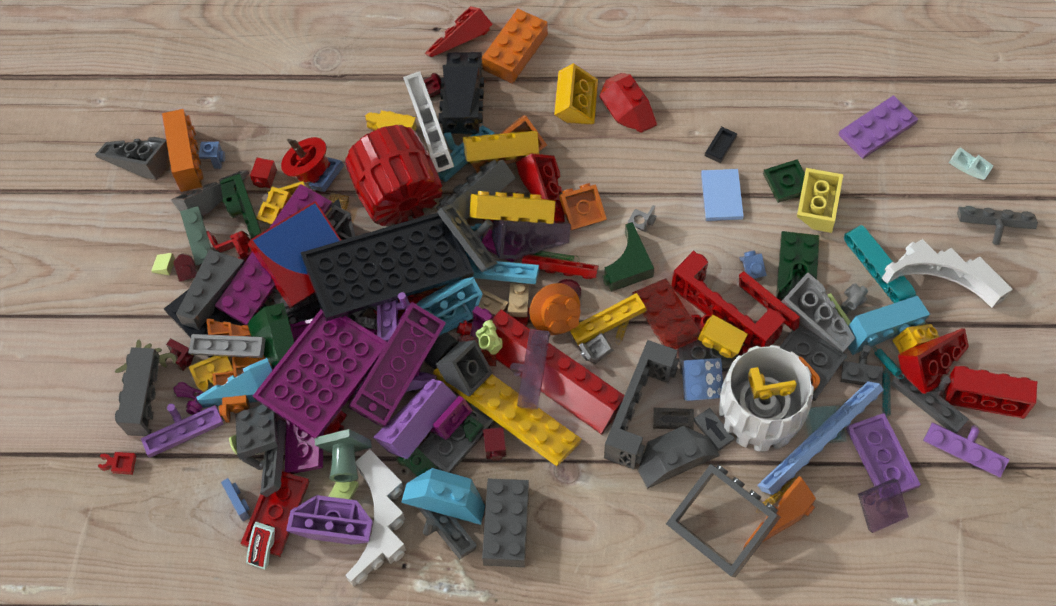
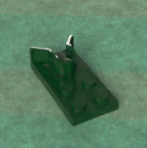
M237 174L221 180L223 203L231 218L234 219L243 215L251 239L262 233L241 175Z
M781 232L776 298L780 301L787 296L807 273L817 280L819 235Z

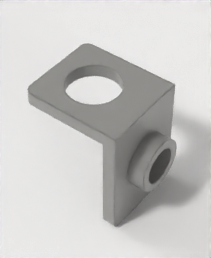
M652 205L648 214L635 209L628 223L633 222L635 228L647 232L650 225L653 226L657 217L655 215V206ZM642 216L645 221L642 224H637L634 222V218Z

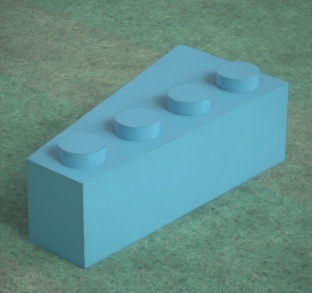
M915 296L857 315L848 326L855 337L848 346V349L854 355L861 352L865 345L875 346L899 335L907 327L924 325L930 313L920 298Z

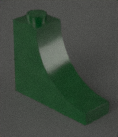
M633 222L625 224L627 247L617 261L606 266L604 275H602L605 286H609L611 292L654 276V266Z

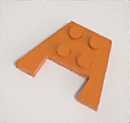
M207 319L208 335L251 337L247 325L239 326L230 322L214 321V319ZM232 357L233 371L212 373L213 385L226 384L227 378L232 375L235 377L244 373L243 369L266 359V357Z

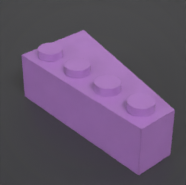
M432 379L373 438L387 452L408 459L434 427L433 424L448 409L457 396L442 381Z

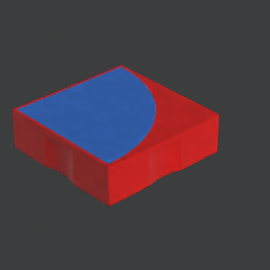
M314 201L250 239L248 245L262 267L271 275L277 290L291 309L315 293L302 261L301 252L338 242L341 239L318 203Z

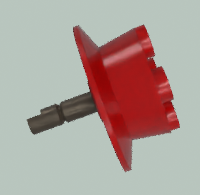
M318 137L307 138L300 142L287 139L291 148L284 155L281 162L283 173L287 176L297 177L299 181L317 182L330 166V162L325 156L327 146L324 140Z

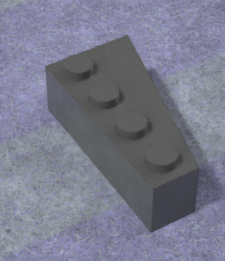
M209 249L176 313L181 324L199 330L214 313L215 304L245 261Z
M131 347L130 354L126 357L127 370L122 378L124 385L123 390L119 393L120 405L119 410L115 413V421L130 436H147L152 433V429H148L149 420H153L154 415L151 401L155 400L156 396L153 382H157L160 358L157 351L153 348Z

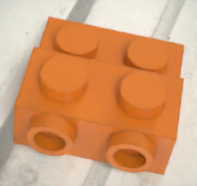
M587 183L574 191L573 188L562 191L563 194L559 196L571 231L607 220L596 184L590 185V183Z

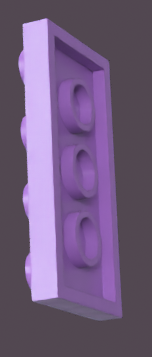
M893 95L840 130L839 136L864 159L915 125L918 118Z
M884 413L847 426L846 430L881 501L920 487L921 484Z

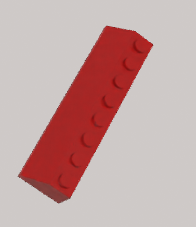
M501 309L492 321L496 326L495 331L498 337L502 339L503 347L494 355L490 354L488 350H481L602 435L616 418L625 395Z

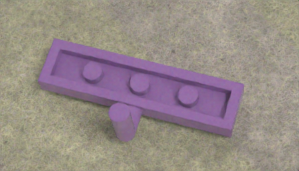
M403 292L398 294L399 303L398 300L377 306V336L386 342L389 341L398 326V310H405L410 304L406 294Z
M168 404L167 410L171 414L174 424L141 438L147 456L151 458L224 425L216 405L182 420L175 405Z
M934 422L931 423L923 441L1001 477L1010 459L975 442L979 434L978 426H971V431L968 437L965 438Z

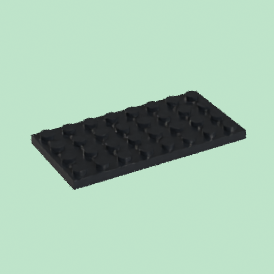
M438 213L301 252L302 261L326 321L398 300V294L401 292L405 293L406 297L474 276V271L463 246L454 237Z

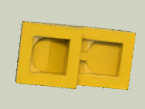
M272 187L266 202L262 203L256 219L272 225L288 202L291 194Z

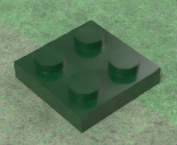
M798 159L764 169L763 175L777 203L801 196L805 172Z

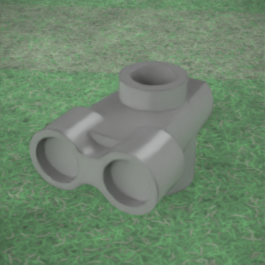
M854 283L846 289L844 294L848 299L840 305L845 314L850 310H855L867 300L865 295L868 293V289L865 286L859 287Z

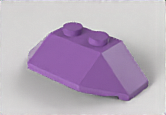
M316 495L290 511L286 531L311 540L353 545L369 542L373 521L357 500Z

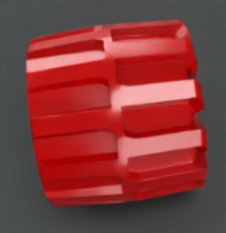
M393 125L378 128L361 137L349 149V153L345 158L347 170L360 201L374 223L389 227L394 223L396 225L408 221L410 216L417 219L424 215V208L432 209L437 204L434 199L442 197L443 191L441 187L443 185L429 153L411 127Z

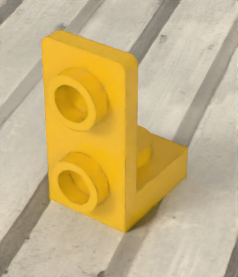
M932 324L907 327L892 341L901 354L909 348L938 338L939 335Z
M758 367L750 368L748 374L754 399L760 398L765 400L779 394L787 396L794 392L797 385L796 380L765 385L764 375L760 374Z

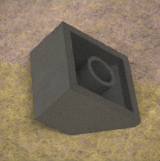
M475 340L459 342L436 364L444 380L467 396H471L493 373Z

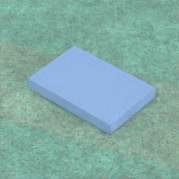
M738 169L701 170L706 221L743 220Z

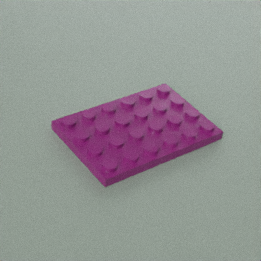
M321 309L257 389L253 398L314 439L320 437L371 371L387 342L347 316L326 321Z

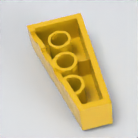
M537 131L463 137L465 159L470 163H479L480 160L487 159L488 161H498L499 158L505 157L506 160L517 159V156L524 155L526 157L531 153L539 154Z
M478 191V194H471L469 217L493 220L504 219L508 221L521 220L533 223L541 221L547 224H554L555 201L542 199L541 195L530 194L529 198L524 197V194L513 193V196H507V193L495 192V195H489L488 191Z

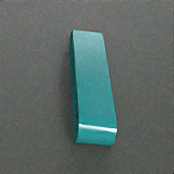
M859 225L844 234V240L848 247L893 303L916 296L915 289L904 275L889 283L882 279L886 272L885 268L893 261L864 226Z

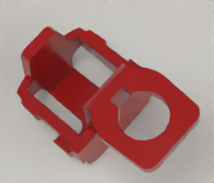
M209 230L206 231L212 246L220 253L235 248L239 255L238 258L246 262L253 252L252 250L248 251L250 248L248 243L251 238L244 231L236 232L230 236L231 240L220 244Z

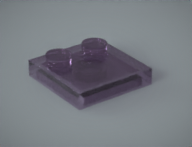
M895 478L858 493L866 524L871 533L909 517L899 481Z

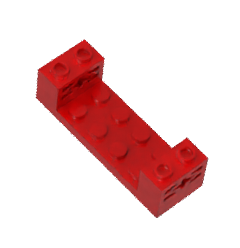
M693 250L674 270L671 289L705 315L712 314L747 333L743 342L744 345L748 344L750 348L755 346L770 347L780 338L786 320L781 313L769 308L754 323L749 316L739 312L735 305L727 303L719 293L713 292L707 287L703 281L706 278L708 261L702 254H698Z

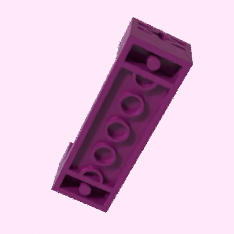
M413 302L406 308L398 322V326L362 386L357 390L348 405V408L380 427L386 426L446 322Z

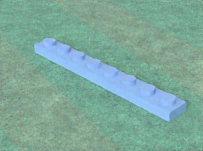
M874 382L865 383L758 484L760 490L771 495L780 491L782 486L796 475L797 471L806 466L815 454L821 452L830 440L836 438L837 434L844 427H847L852 419L862 413L870 402L878 398V395L884 390L882 386Z

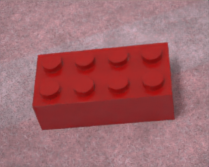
M955 366L949 375L951 382L944 391V400L952 406L1025 419L1036 404L1038 381H1033L1027 377H1012L1005 373L995 374L987 370H973L966 366Z

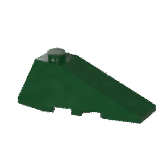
M284 303L264 307L249 320L248 328L251 337H263L266 339L263 356L268 359L274 369L294 344Z

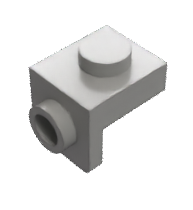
M602 333L589 343H581L579 345L582 350L580 352L582 357L586 361L589 360L595 364L614 350Z

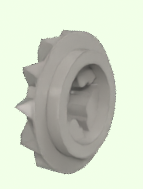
M359 316L355 318V322L364 328L377 330V320Z

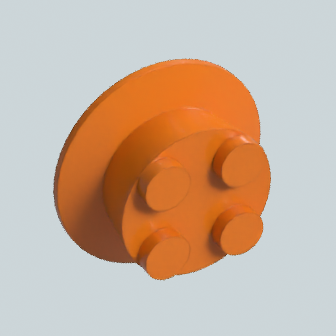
M553 283L543 287L534 296L530 305V319L533 326L539 332L545 335H559L579 325L580 300L577 293L570 286L562 283Z

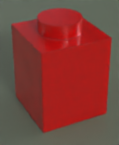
M256 158L250 174L253 185L259 188H271L277 173L274 160Z

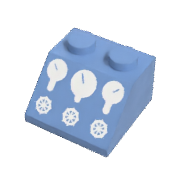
M721 358L681 361L684 400L720 398L723 384Z

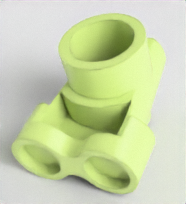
M488 320L476 332V336L479 340L480 348L488 350L490 354L494 355L503 347L502 339L498 337L493 321Z

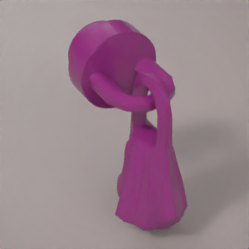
M178 382L173 388L176 396L194 399V401H188L186 412L191 415L201 412L203 407L199 404L196 397L204 392L189 386L185 382Z

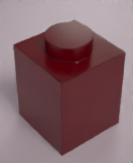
M503 427L483 429L486 459L496 461L507 457Z

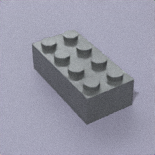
M493 160L490 163L487 161L479 167L481 169L479 172H474L466 178L467 182L463 185H457L450 196L446 195L439 200L440 204L436 206V209L439 211L440 208L453 204L463 218L467 220L470 213L471 194H478V191H488L489 195H495V192H500L516 177L504 160Z
M488 478L482 554L483 566L525 568L529 480Z

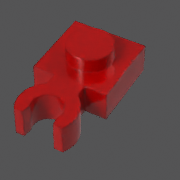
M115 452L114 457H110L108 454H101L100 458L107 460V462L103 465L98 464V468L102 471H107L111 468L113 474L133 475L137 456L135 453Z

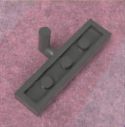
M453 204L439 209L437 213L442 218V221L448 226L454 237L457 238L481 272L494 268L498 263L479 239L490 228L492 221L487 219L476 231H473Z
M972 206L958 207L957 211L960 222L996 225L992 241L994 245H1000L1004 226L1036 229L1038 225L1035 214L1028 211L1020 213L1007 209L1000 211L992 208L979 209Z
M902 372L891 382L894 388L950 431L958 433L969 420L940 397L951 382L948 376L943 377L934 391L931 390L926 394L921 393L905 376L903 378Z
M281 419L277 421L279 447L265 451L262 461H258L251 456L242 459L243 462L258 470L263 469L260 494L265 497L278 491L281 487L286 436V422Z
M417 507L427 519L423 529L425 536L437 531L459 560L476 550V543L454 517Z

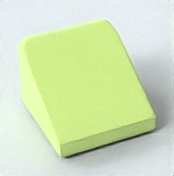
M172 253L157 255L152 273L170 275L174 265V255Z

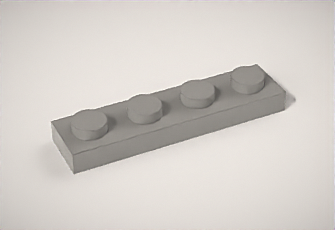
M192 334L189 354L263 358L266 339L263 337Z

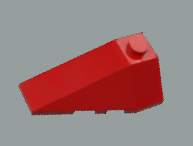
M470 6L454 21L456 25L445 31V37L437 39L425 54L426 56L433 57L481 35L483 36L490 31V27L493 24L480 8Z
M965 328L909 348L898 355L902 374L921 393L926 394L936 388L941 382L940 378L944 374L949 373V367L954 361L957 362L968 349L969 344Z

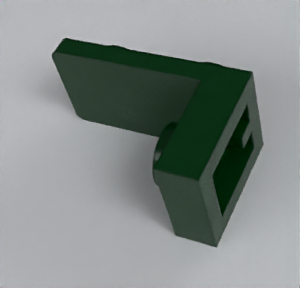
M418 448L414 450L408 459L400 456L396 459L401 466L408 467L417 477L431 468L438 469Z

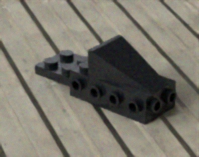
M482 52L447 53L446 65H443V77H441V87L444 89L440 90V97L443 101L439 103L440 112H442L439 113V124H442L443 134L449 132L451 134H479L480 123H483V112H480L483 111V100L481 99H484V88H481L484 87V77H481Z

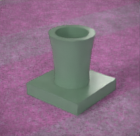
M350 429L315 438V446L332 453L329 477L331 481L351 482L358 479L355 452L372 448L370 439Z

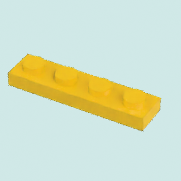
M636 293L580 322L576 328L570 330V333L579 346L581 343H586L599 334H603L647 310Z

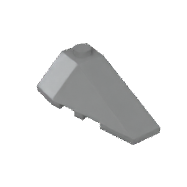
M807 273L781 301L800 316L799 323L841 353L855 339L845 320L837 312L834 302L826 294L824 286L811 274Z

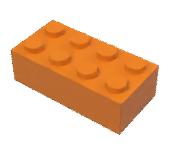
M517 9L482 56L483 70L513 84L547 37L548 22Z
M184 109L162 113L171 171L180 191L184 192L201 188V180H204L202 169L199 167L201 165V159L199 154H197L199 147L197 140L194 138L196 131L194 125H192L190 115H186Z

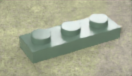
M197 206L180 211L195 264L201 265L209 249H212L200 208Z

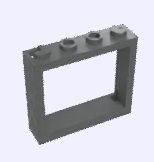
M710 464L667 521L666 525L728 575L736 578L781 516L777 514L778 509L769 502L767 505L760 501L761 496L752 489L750 492L743 488L745 484L738 478L734 477L732 480L727 476L728 471L719 464L717 467ZM713 475H716L768 516L733 564L679 522Z

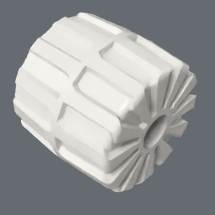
M755 346L749 348L748 352L742 356L739 355L731 364L722 384L719 416L725 417L724 428L726 431L737 436L736 442L739 445L747 448L749 444H752L756 451H768L771 445L775 449L787 445L791 438L795 437L800 431L811 408L814 387L811 385L812 374L809 368L800 361L798 355L783 350L780 346ZM750 368H759L760 374L764 375L765 385L796 380V388L794 392L787 396L779 394L765 400L760 398L754 399L748 380Z

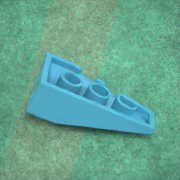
M263 359L243 369L244 373L237 377L232 375L227 378L226 384L215 385L196 397L199 404L203 408L214 405L219 406L222 405V398L243 395L247 396L250 403L258 402L253 398V395L272 372L268 359Z

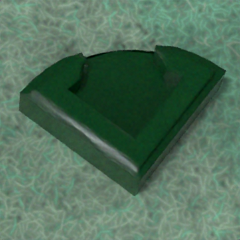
M470 415L464 420L463 428L466 438L472 443L484 428L480 422Z

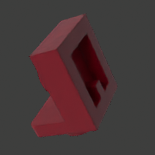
M170 338L166 344L170 350L169 353L176 356L177 366L180 370L184 371L186 367L191 365L194 355L189 354L188 347Z

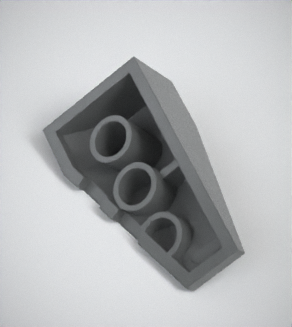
M149 137L146 141H141L139 138L125 143L124 140L105 142L95 155L97 158L141 177L157 180L167 168L168 147L166 139Z

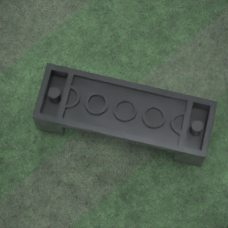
M647 340L605 442L604 459L631 469H635L636 464L641 463L645 445H642L643 437L627 432V425L629 420L632 421L635 405L641 399V391L643 386H646L648 378L652 377L669 383L670 378L675 377L679 358H676L678 350Z

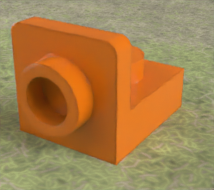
M247 396L222 398V405H219L220 417H223L225 422L228 423L230 422V412L239 413L250 409V402Z

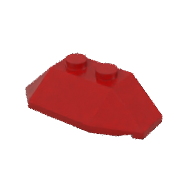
M619 73L606 79L599 97L618 124L636 129L640 133L657 126L650 102L631 74Z

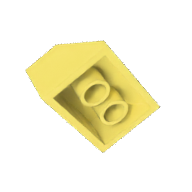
M806 168L797 217L813 230L832 233L843 174Z

